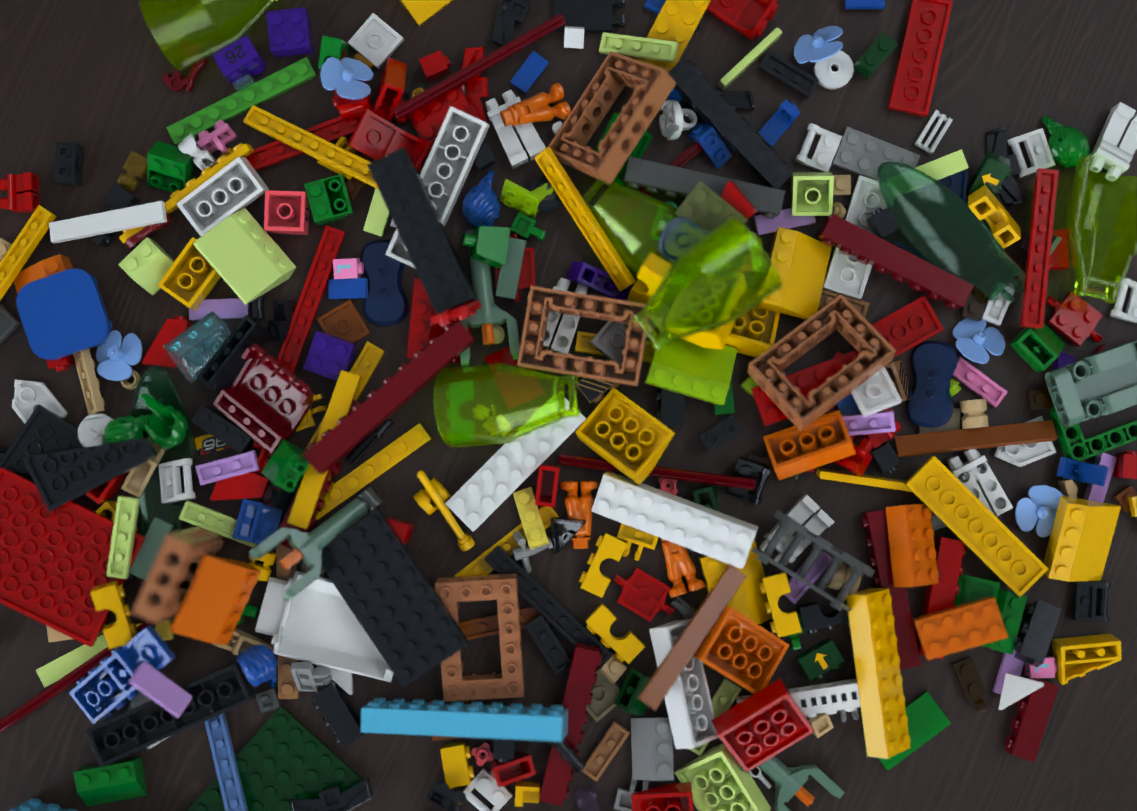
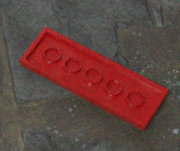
M911 1L888 109L922 117L928 116L953 1Z
M854 350L789 374L785 378L795 388L797 387L799 393L807 400L811 390H816L823 385L828 377L832 378L841 371L844 365L847 366L854 361L860 353ZM759 386L751 389L764 426L788 418Z

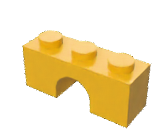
M986 185L968 196V207L980 221L982 219L986 220L991 228L992 236L1003 249L1021 239L1020 226Z
M651 252L641 266L637 275L639 279L631 289L627 301L655 307L661 298L660 296L666 287V283L672 275L669 273L672 264Z
M606 532L604 536H599L595 545L598 549L595 554L591 553L587 562L590 566L587 572H582L578 581L581 582L580 588L601 598L608 587L610 578L600 572V564L608 558L619 562L627 546V542Z
M786 572L763 577V582L759 583L762 595H767L768 602H765L767 614H772L773 621L770 622L773 634L777 633L779 638L802 632L797 612H783L778 607L779 598L783 594L791 592Z
M113 581L92 588L91 595L96 611L110 609L117 617L114 623L105 625L103 629L108 648L113 649L127 644L138 633L135 623L131 624L129 618L131 616L129 604L125 605L124 603L125 591L123 586H119L118 581Z
M601 603L585 619L587 623L586 628L593 635L597 633L601 637V643L606 648L611 646L616 651L614 655L622 663L626 661L629 664L645 648V645L631 630L623 637L613 636L610 633V626L617 618Z

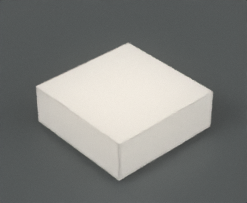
M565 26L564 48L583 49L584 27Z

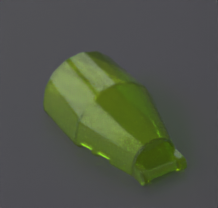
M139 0V6L144 20L159 48L176 69L182 71L240 39L277 0Z
M1087 155L1077 160L1066 216L1076 282L1074 294L1102 299L1106 303L1113 304L1117 299L1119 286L1130 268L1129 264L1133 256L1137 255V176L1120 175L1117 180L1112 182L1106 179V173H1097L1089 169L1092 156ZM1087 286L1096 287V288H1106V291L1103 292V291H1099V290L1087 288Z
M597 179L582 198L632 276L638 281L637 275L641 266L651 252L667 261L660 254L659 240L665 226L671 220L680 218L675 214L677 209L671 204L624 186L614 180L611 184L606 183L609 187L597 202L591 206L588 202L605 183ZM667 261L672 264L669 271L672 275L666 283L660 300L665 304L670 302L702 268L701 265Z
M731 217L679 257L645 308L632 318L640 324L654 343L653 347L657 351L670 341L733 322L783 286V281L774 264L750 231L737 218ZM648 314L664 335V338H659L645 319V315Z
M505 363L443 369L437 375L434 386V409L439 433L444 443L451 448L510 443L514 439L523 435L526 436L539 428H544L562 419L579 417L580 411L577 409L576 390L578 376H555ZM564 384H568L569 410H565Z

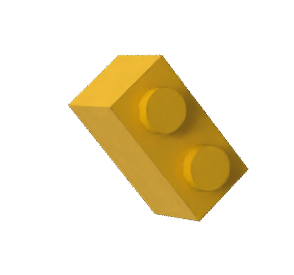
M465 740L442 744L440 752L446 784L449 788L471 785L475 774L473 765H469L468 758H471L470 746H466Z

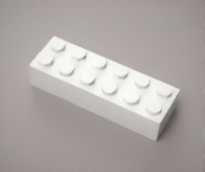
M691 619L675 620L649 629L657 667L664 660ZM692 656L664 697L676 749H694L719 738L711 721L715 718L703 662Z

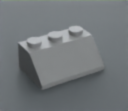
M669 717L631 718L632 780H674L673 739Z

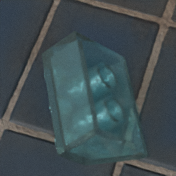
M212 311L166 344L164 349L186 379L193 383L231 335V332L226 323Z

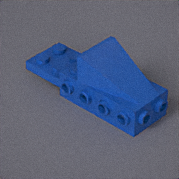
M151 625L143 629L124 647L119 646L111 652L112 656L108 655L99 662L101 666L97 665L88 672L89 676L85 675L76 682L77 686L69 692L93 725L102 718L105 720L109 719L116 713L114 709L118 711L127 704L126 699L130 701L139 694L138 689L128 683L139 665L147 662L157 671H160L176 657Z

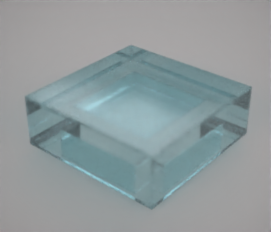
M248 74L234 81L233 85L237 91H240L256 83V81Z

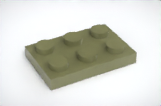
M699 181L675 212L680 218H689L704 229L712 232L737 233L748 220L702 181Z

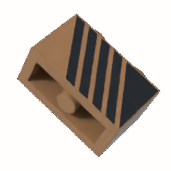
M583 378L576 384L588 402L594 401L595 404L605 397L603 395L608 389L611 391L613 387L617 388L620 385L618 383Z
M901 360L887 364L885 369L902 401L914 398Z

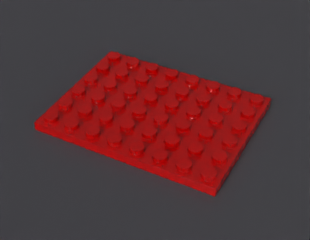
M0 467V603L85 645L94 646L111 610L103 609L96 611L91 590L94 587L113 581H118L119 586H123L126 579L106 576L114 521L74 501L49 511L35 482L4 467ZM135 532L130 568L146 539L144 535Z

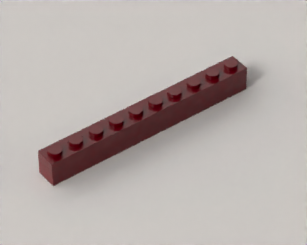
M459 321L448 324L444 328L445 332L440 337L438 335L433 337L429 341L430 345L425 350L422 348L417 351L410 363L405 362L398 368L399 372L394 377L392 375L387 377L383 381L384 385L379 390L376 388L371 391L364 403L359 402L352 408L353 412L348 417L346 415L341 417L336 422L338 425L333 430L328 429L321 435L322 439L317 444L313 442L305 449L307 452L303 456L319 474H324L475 342L474 338Z

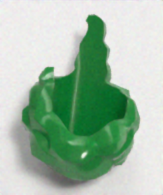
M1044 116L1042 121L1049 134H1051L1048 144L1053 159L1066 168L1080 166L1091 153L1088 138L1075 127L1063 126L1054 121V119Z
M148 393L141 394L140 397L145 400L146 405L152 411L149 424L144 425L150 441L157 443L163 449H169L181 444L188 428L186 417L171 405L164 406L161 401L150 397Z
M128 415L110 421L104 429L103 444L142 439L144 437V425L149 424L152 415H140L136 418Z

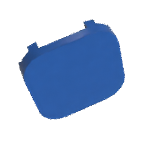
M77 268L68 269L30 282L18 292L16 299L17 309L29 345L40 358L53 361L62 360L61 358L106 343L105 341L109 337L111 329H113L112 321L109 320L97 286L99 283L96 277L87 271Z

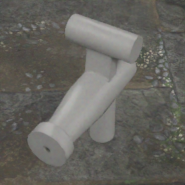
M519 531L513 533V537L520 545L519 548L512 550L514 560H521L523 568L530 573L532 569L528 557L547 548L552 549L551 539L548 537L549 544L530 550L529 545H525L526 540Z

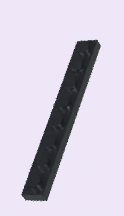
M499 544L484 558L499 574L517 573L518 592L575 646L576 642L599 647L600 654L603 655L600 667L597 666L599 669L613 655L609 648H606L595 635Z

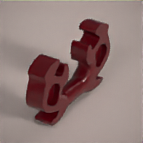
M184 41L179 49L182 52L186 51V54L181 55V57L187 62L194 60V65L189 75L182 79L183 75L172 70L174 73L172 77L168 73H165L163 76V83L177 93L184 89L190 93L194 87L197 75L208 62V58L205 55L203 56L202 49L197 44Z
M166 213L167 222L148 225L128 238L125 242L129 250L135 249L154 230L160 231L163 227L166 228L173 222L170 216Z

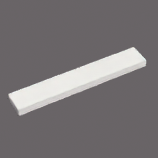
M157 201L49 223L51 242L55 244L167 222L165 202Z

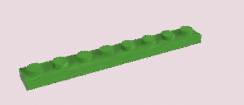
M305 57L166 128L174 144L178 147V144L189 134L192 133L195 138L203 130L209 131L213 129L214 124L219 120L225 123L249 111L252 105L259 106L317 77L309 59Z

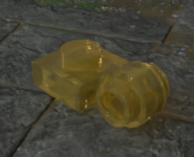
M131 151L122 167L128 172L126 174L122 173L117 183L127 191H134L138 185L135 176L143 178L147 171V159Z

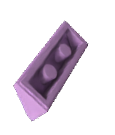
M1104 452L1096 455L1094 464L1109 468L1105 485L1087 484L1083 496L1084 500L1104 502L1117 461L1116 457Z
M143 662L135 669L128 682L177 718L180 717L192 699V695L147 662Z

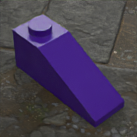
M573 261L566 278L577 285L580 284L588 287L589 290L626 301L631 288L630 285L620 292L608 273L585 262Z

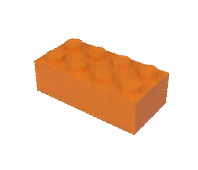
M925 504L885 507L894 588L939 584L931 510Z
M992 596L912 618L927 660L1008 638L996 600Z

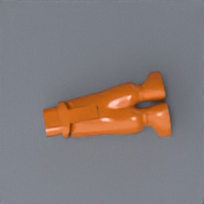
M555 83L551 85L548 94L541 92L508 106L506 110L500 111V116L504 126L512 125L515 127L534 122L551 121L554 117L566 120L571 109L567 102H561L564 98L562 85ZM558 103L557 105H555V106H553V107H550V106H549V104Z
M578 481L560 482V487L567 491L565 506L568 518L586 520V523L571 539L573 540V549L589 548L593 513L591 510L594 504V497L591 495V491L597 488L598 481H580V497H578L577 493Z
M661 538L660 540L663 541L661 543L666 562L667 576L673 583V587L669 591L670 598L687 593L682 580L683 576L686 578L689 592L706 587L705 581L696 578V567L686 547Z

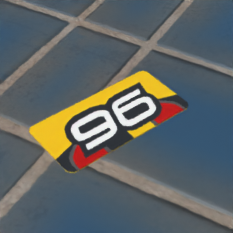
M211 434L194 439L199 456L231 448Z

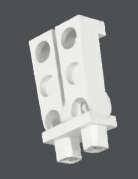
M509 90L502 94L505 104L499 106L495 98L485 103L488 118L494 126L512 169H515L529 162L528 156L530 160H533L546 147L532 123L514 127L526 152L512 125L504 126L500 111L506 110L508 106L521 101L512 90Z
M1119 102L1110 110L1094 149L1088 157V160H1090L1088 169L1097 173L1102 168L1107 169L1105 177L1112 182L1128 170L1129 163L1137 149V113L1135 114V109Z
M560 278L553 289L567 291L571 281ZM578 284L575 293L587 295L588 287ZM549 312L543 345L547 349H549L562 313ZM563 314L551 350L568 355L580 316Z
M971 449L963 452L968 460L963 464L959 456H954L947 460L950 468L949 471L995 516H999L1013 508L987 464L985 455H980L976 449Z
M803 494L786 513V515L818 536L834 523L806 494ZM778 523L769 534L767 533L763 537L765 540L760 545V550H765L780 526ZM793 529L786 530L775 549L779 554L773 559L776 562H779L795 535L793 534L795 531ZM807 538L804 541L801 540L788 563H793L796 560L795 558L812 542Z

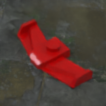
M486 47L465 48L461 70L483 58ZM481 73L459 86L477 118L488 123L481 98H489L488 78L480 77Z

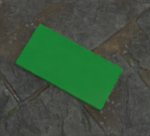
M926 690L905 705L911 748L888 759L878 758L887 771L951 724Z

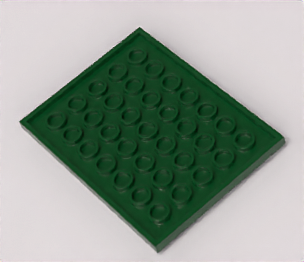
M283 705L236 756L248 811H292L290 799L320 798V790L340 785L341 791L344 792L364 780ZM218 778L210 784L187 811H225Z

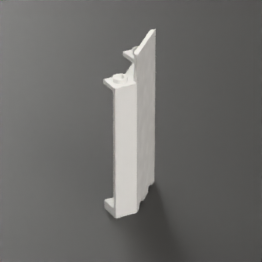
M295 571L294 577L289 578L288 581L269 578L255 632L273 636L271 645H274L273 654L391 682L393 677L392 670L330 579L318 577L309 586L286 602L282 594L286 592L291 584L306 573Z

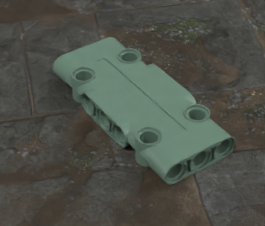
M1137 340L1082 358L1079 362L1068 364L1046 373V384L1062 426L1067 428L1092 418L1112 414L1137 405Z

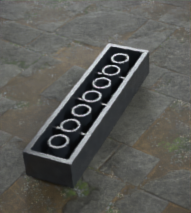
M404 147L367 164L436 315L475 298L473 289L409 150Z
M236 662L182 686L183 690L192 695V699L179 718L155 701L150 700L86 729L85 731L100 767L256 698L253 687L242 672L240 664Z

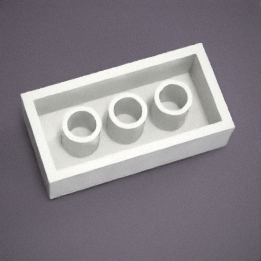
M238 157L176 205L202 237L228 216L247 207L263 195L265 190H269V188L246 157Z

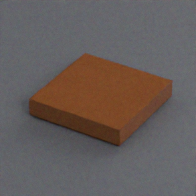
M351 299L317 318L325 333L353 343L371 334Z

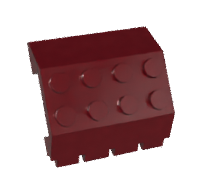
M254 344L247 348L241 358L248 360L230 388L221 390L213 406L270 453H274L283 439L287 441L295 433L313 404V392L310 391V386L301 379L297 380L295 374L285 366L282 368V364L270 354L267 355V352L258 344Z

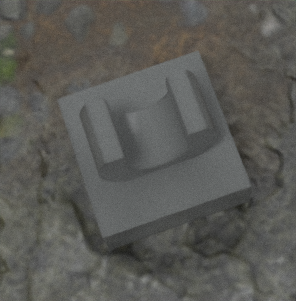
M276 687L255 694L261 713L282 706L280 699H278Z

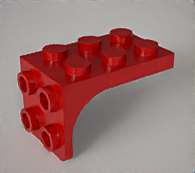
M711 0L706 11L753 41L756 36H761L766 25L777 12L776 10L780 4L777 3L778 0Z
M368 109L364 110L348 143V146L375 161L405 147L409 150L419 173L422 169L421 163L424 157H427L431 151L430 140L411 135Z

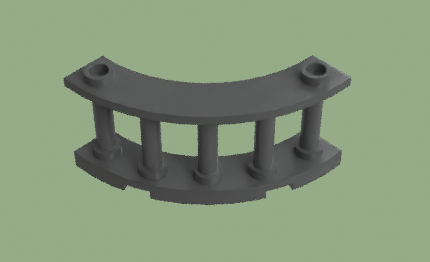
M777 510L773 517L780 521L778 523L780 526L763 553L753 548L752 551L758 554L757 559L766 565L769 562L826 597L832 601L830 605L841 611L843 608L850 612L851 608L843 604L846 597L860 576L862 577L865 574L871 578L875 571L846 552L839 550L825 539L815 535L793 518ZM791 528L795 531L793 534L795 536L779 562H776L770 556L786 530L789 531ZM807 538L814 543L812 546L814 548L798 574H795L785 566L801 540L804 541ZM826 550L834 555L832 558L833 562L816 587L804 578L820 552L823 553ZM845 562L853 567L851 570L853 572L835 599L824 592L840 564L843 565Z

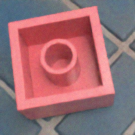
M265 190L264 231L269 234L308 235L310 205L306 192Z

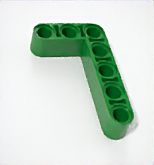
M1055 407L1049 413L1050 420L1053 421L1058 441L1066 458L1078 461L1084 460L1137 440V418L1083 437L1079 424L1067 428L1062 426ZM1130 426H1132L1134 430L1132 435L1129 434ZM1068 428L1072 432L1070 438L1066 436V430ZM1112 433L1115 435L1114 442H1111L1110 435ZM1093 440L1097 442V447L1095 449H1093L1091 445ZM1075 447H1077L1079 450L1077 456H1074L1073 449Z

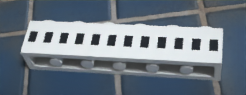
M856 679L788 689L806 718L815 717L818 713L832 715L836 714L838 710L852 712L861 707ZM752 695L737 697V704H739L740 702L744 701Z

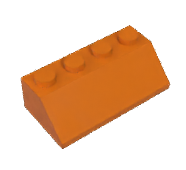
M840 410L817 418L802 431L796 426H792L763 437L779 481L856 454Z

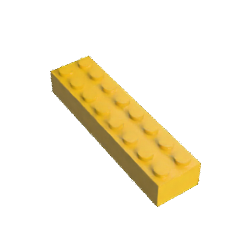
M867 588L848 594L846 600L847 606L851 608L848 615L867 756L888 759L910 749L911 739L907 725L908 718L905 710V697L902 687L903 679L900 672V658L897 650V637L895 635V620L892 612L889 588Z

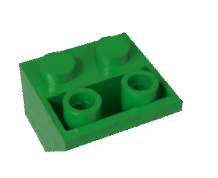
M157 141L147 153V185L171 193L177 190L182 191L186 188L185 184L192 179L195 170L194 157L182 153L177 146Z
M343 174L304 184L313 220L318 226L339 221L353 213Z
M1043 323L1042 329L1025 327L1008 343L1035 372L1045 371L1059 357L1065 346L1045 323Z

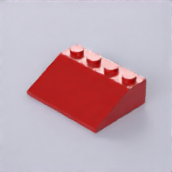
M414 279L407 350L408 359H414V354L423 348L425 350L430 345L429 341L436 335L440 337L445 332L444 328L447 326H440L439 323L432 325L430 317L436 315V312L420 279ZM474 298L464 303H472L474 302ZM470 326L467 327L468 333L471 335L472 328ZM460 355L451 363L461 364Z
M781 679L776 680L711 720L718 737L746 773L815 732Z

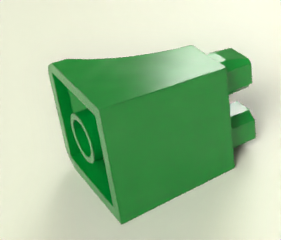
M283 439L261 473L273 484L291 492L299 487L304 473L310 464L303 456L306 451Z

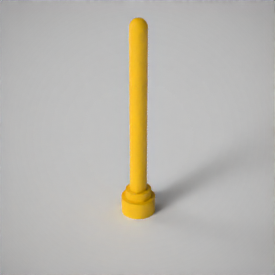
M422 470L418 471L417 477L458 537L457 545L461 551L464 552L471 549L475 545L473 538L468 534H464L425 472Z

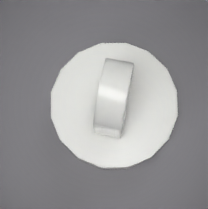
M667 100L661 106L663 115L659 117V125L662 135L667 137L666 140H676L680 137L682 131L690 130L696 125L697 116L695 112L691 109H681L678 101ZM683 116L689 117L690 124L684 121Z

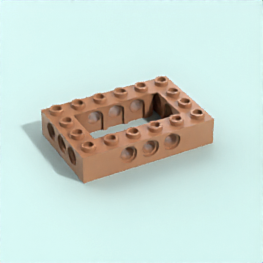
M610 51L549 144L551 150L560 163L611 184L673 90L676 82L665 69ZM624 86L634 88V94L626 106H623V111L615 123H612V127L604 140H601L598 149L600 153L593 151L588 146L585 148Z
M531 286L517 366L638 387L651 305ZM549 312L628 324L625 333L624 350L622 351V362L616 363L612 360L603 361L593 359V357H579L569 353L568 355L560 354L551 350L543 351Z
M840 294L750 362L748 365V375L792 423L802 431L893 360L896 350ZM837 330L860 354L849 365H844L841 371L832 378L828 377L826 382L819 388L811 390L806 400L799 393V389L795 388L785 378L786 375L781 372Z
M198 526L168 533L132 613L153 623L177 614L188 591L185 588V582L189 581L191 583L196 573L193 570V564H200L204 554L215 556L216 552H219L223 547L224 541L222 539L224 536ZM173 553L179 556L178 564L172 561ZM164 573L170 576L169 584L163 580Z
M517 573L437 578L435 591L460 629L461 623L459 624L458 617L459 602L497 600L502 674L492 672V674L477 675L472 673V675L462 676L464 662H462L461 650L441 662L444 702L524 697L525 682Z

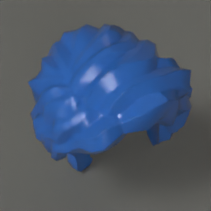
M488 171L483 179L479 181V184L470 189L463 200V215L474 229L479 226H492L494 220L500 217L501 205L491 187L493 176L495 175L494 171Z
M253 645L238 653L236 661L240 664L242 672L246 675L248 682L252 686L257 687L261 683L268 681L271 688L275 687L278 662L271 649L265 645Z

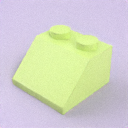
M792 172V216L831 215L834 175L831 172Z
M146 237L118 265L136 283L151 295H154L161 289L157 285L172 266L174 260L154 240Z

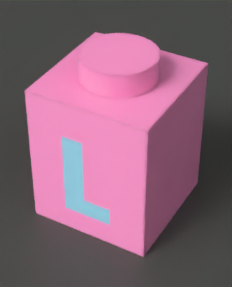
M360 258L333 259L334 279L361 278V274H364L363 262H360Z
M1046 655L1044 663L1039 667L1024 663V675L1030 678H1055L1057 662L1050 655Z

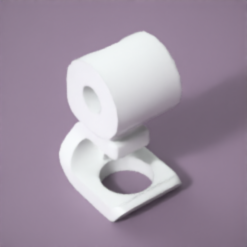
M192 133L178 144V148L182 153L194 157L193 162L202 171L209 166L212 167L217 162L207 149L201 150L196 146Z

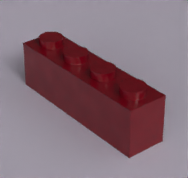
M1028 677V679L1044 682L1045 684L1018 701V711L1016 717L1012 719V730L1010 736L1006 738L1005 750L1011 755L1035 762L1059 686L1040 678Z

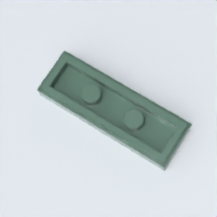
M509 237L506 264L500 268L495 296L516 300L526 240Z
M154 517L145 536L146 539L130 568V574L145 581L147 580L167 534L172 532L175 525Z

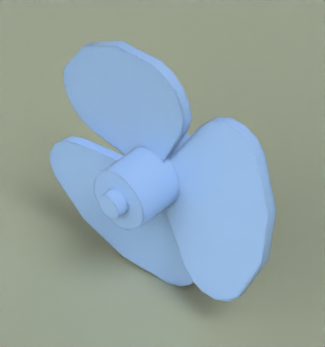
M828 26L817 30L813 37L809 34L801 36L794 47V57L799 64H804L808 61L818 62L839 52L843 48V43L840 41H830L842 35V28Z
M330 57L321 67L320 78L325 89H336L339 96L354 100L363 99L371 93V88L366 83L358 80L369 81L373 78L374 74L366 64L359 60L347 57L339 61L337 58Z
M966 318L960 321L952 331L953 336L957 339L956 348L964 357L972 362L986 364L989 361V354L985 348L992 355L999 356L1003 354L1006 345L1004 337L998 329L994 327H987L985 329L986 321L983 319L976 321Z
M117 330L110 332L109 337L105 341L106 343L98 346L96 352V359L100 362L97 367L99 375L111 381H122L132 376L133 369L130 365L133 366L140 362L143 351L141 340L136 334H127L121 345V333Z
M1035 485L1028 491L1029 498H1021L1017 502L1015 519L1020 529L1024 532L1031 531L1037 522V535L1047 537L1051 534L1060 496L1064 495L1056 488L1047 485Z

